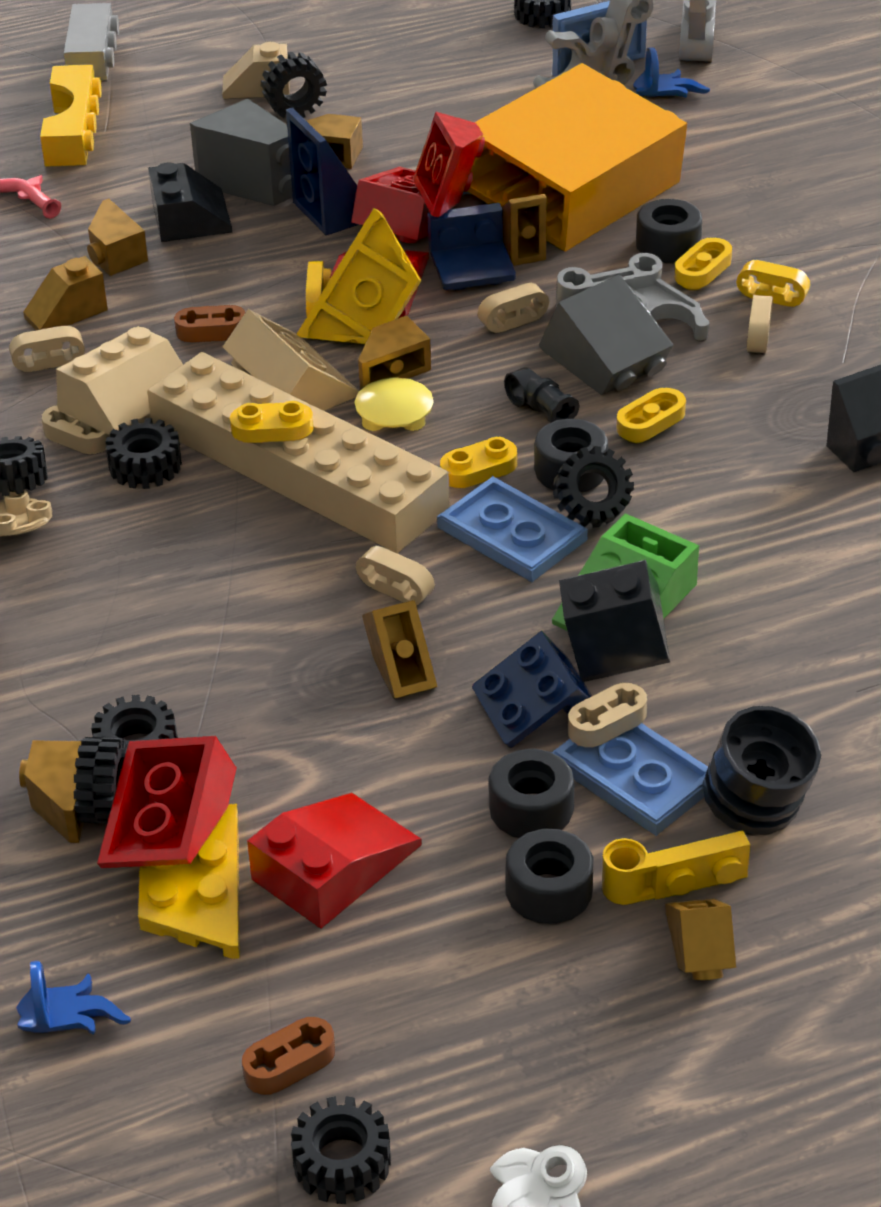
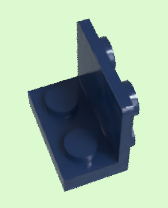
M500 203L450 209L440 217L432 216L430 212H427L429 252L444 290H463L467 287L486 284L498 285L516 279L515 269L503 243V210Z
M542 630L472 685V689L502 741L509 748L514 747L561 709L568 714L570 709L576 704L592 697V694L568 656Z

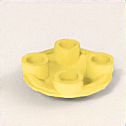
M395 377L380 379L367 384L358 392L354 403L357 413L362 417V426L367 430L377 431L383 427H404L407 430L414 431L425 426V416L430 413L434 401L431 391L423 384L411 379Z

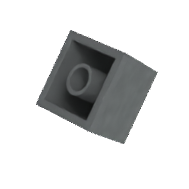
M245 99L190 123L195 171L222 188L223 193L272 206L292 198L287 125L251 100Z
M619 274L560 301L544 332L539 347L600 395H603L614 389L622 391L628 388L636 378L645 374L650 377L660 372L667 364L666 358L673 347V343Z

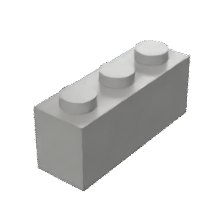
M111 3L72 4L64 48L66 66L93 65L94 77H100L101 81H107L109 68H114V51H117L116 35H119L118 15H112Z

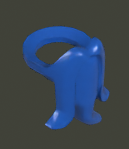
M654 47L647 48L645 71L633 84L636 94L639 96H681L687 98V92L700 94L710 92V88L692 79L680 78L681 71L679 69L671 74H659L658 55Z
M40 961L30 962L31 989L16 1007L21 1017L17 1023L19 1029L33 1033L83 1029L94 1035L96 1027L94 1020L90 1017L102 1016L122 1025L131 1022V1018L125 1015L110 1000L103 996L89 995L92 991V979L89 974L77 985L47 988L42 963Z

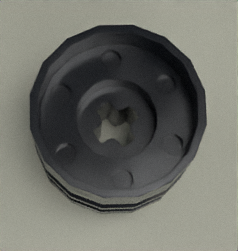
M752 706L738 711L725 724L702 784L705 801L714 815L730 828L738 831L743 830L747 834L769 835L786 828L796 817L800 805L804 801L805 794L817 774L822 756L817 737L810 727L797 716L773 706Z

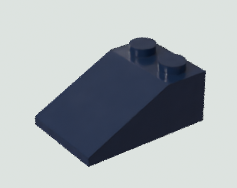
M293 108L286 109L293 203L325 236L359 225L351 222L357 184L326 139Z

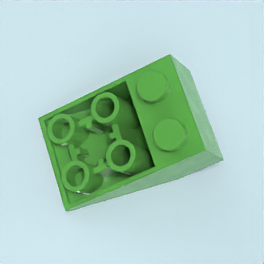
M625 513L601 536L579 575L646 560L659 587L664 619L697 585L699 545ZM561 603L552 618V624L567 631Z

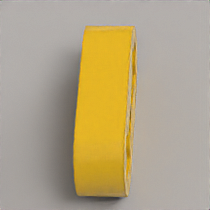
M760 260L747 262L736 280L739 291L745 296L752 299L753 295L772 296V303L788 307L800 305L811 286L808 276L803 271ZM751 275L757 276V282H759L760 284L755 283L754 277H752ZM787 283L793 284V290H795L796 292L791 291L790 285H788Z

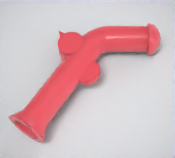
M42 175L28 180L20 178L0 179V193L18 192V198L29 199L43 211V215L46 218H54L61 211V203L57 199H50L41 192Z

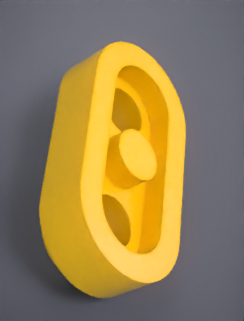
M705 238L700 240L676 261L675 281L688 290H699L707 286L730 266L732 261V245L721 238Z
M308 261L306 317L330 280L332 270L331 268L325 269L324 261Z
M673 388L652 390L618 411L617 433L632 443H641L649 440L684 418L686 398L683 393Z
M298 401L267 404L246 403L236 408L230 415L231 434L236 440L244 443L300 440L309 436L313 431V413L309 406Z
M491 437L446 453L440 460V468L449 472L450 487L467 488L483 483L492 476L498 478L513 472L517 467V447L513 442L503 437Z

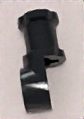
M528 367L507 373L504 378V388L513 405L521 407L527 404L535 411H542L547 415L550 423L556 420L574 419L579 412L580 405L576 398L570 394H564L560 391L559 385L550 378H541Z

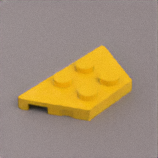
M373 208L296 335L302 338L366 344L373 327L399 318L419 286L421 279L382 212Z
M237 804L228 805L227 810L191 864L140 867L138 903L140 930L159 936H172L178 942L197 947L200 941L223 948L224 957L231 959L240 958Z

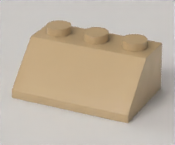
M250 309L246 311L223 345V348L234 358L231 364L235 368L323 411L355 398L359 392L352 383L302 337L296 335L297 333Z
M137 326L131 328L128 332L103 343L96 349L76 357L73 361L56 369L58 410L110 436V432L113 429L119 431L118 425L124 422L130 426L133 419H138L139 423H144L145 418H151L147 390L183 364L168 339L152 333L144 327Z

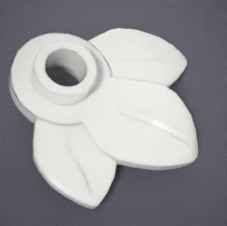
M557 1145L549 1147L541 1153L526 1148L515 1149L501 1156L490 1168L493 1176L503 1184L493 1199L492 1207H581L577 1194L585 1184L587 1169L581 1155L571 1147ZM562 1164L567 1166L566 1172L562 1176H549L550 1170L555 1166Z

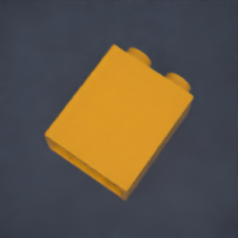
M583 63L475 122L483 133L485 144L481 156L475 158L472 165L473 179L468 192L487 204L500 203L501 207L511 199L545 194L547 197L546 240L564 252L680 182L688 123L678 118L673 112L660 108L627 89L622 83L611 80Z

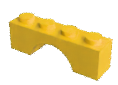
M93 65L53 66L50 88L54 113L59 114L43 118L40 139L45 167L86 165L88 151L94 150L93 133H96L95 115H99L98 98H101L102 95L100 77H94Z

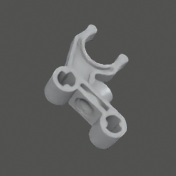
M610 0L606 16L597 17L593 20L590 27V42L588 44L573 31H548L545 35V40L553 49L567 47L571 48L572 51L571 61L561 74L583 63L611 80H616L622 84L627 83L635 73V64L627 56L635 25L646 21L653 11V1ZM538 75L534 78L533 85L537 88L555 77L547 78Z
M716 0L683 1L679 48L680 61L712 62Z
M639 253L632 256L627 268L590 275L582 268L568 267L558 273L556 307L560 301L620 274L655 321L663 318L678 319L687 323L692 328L696 340L701 341L708 337L709 320L704 316L700 303L661 280L662 261L653 254Z

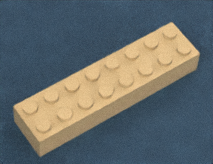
M200 352L147 390L150 416L153 424L158 419L165 421V426L171 424L174 427V431L178 432L180 443L395 553H399L437 521V516L450 507L448 471L204 352ZM298 401L309 406L313 413V431L309 436L300 440L244 443L236 440L231 434L230 415L236 408L246 403L267 404Z

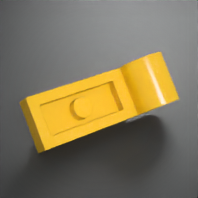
M742 830L647 853L645 847L638 841L627 838L616 839L607 844L603 850L602 892L611 902L628 905L653 898L657 900L673 895H684L690 891L718 884L732 883L738 879L748 877L750 842Z

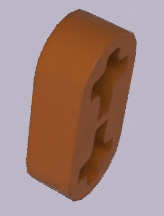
M236 305L184 308L174 316L176 336L181 341L192 343L227 341L246 312L242 307Z
M305 1017L253 1043L245 1050L242 1056L243 1077L246 1086L255 1093L269 1095L279 1092L327 1066L335 1056V1038L331 1024L318 1017ZM310 1040L313 1044L320 1043V1045L313 1047L310 1043L303 1044V1042ZM265 1063L267 1067H275V1069L268 1072L264 1067L257 1068V1066Z

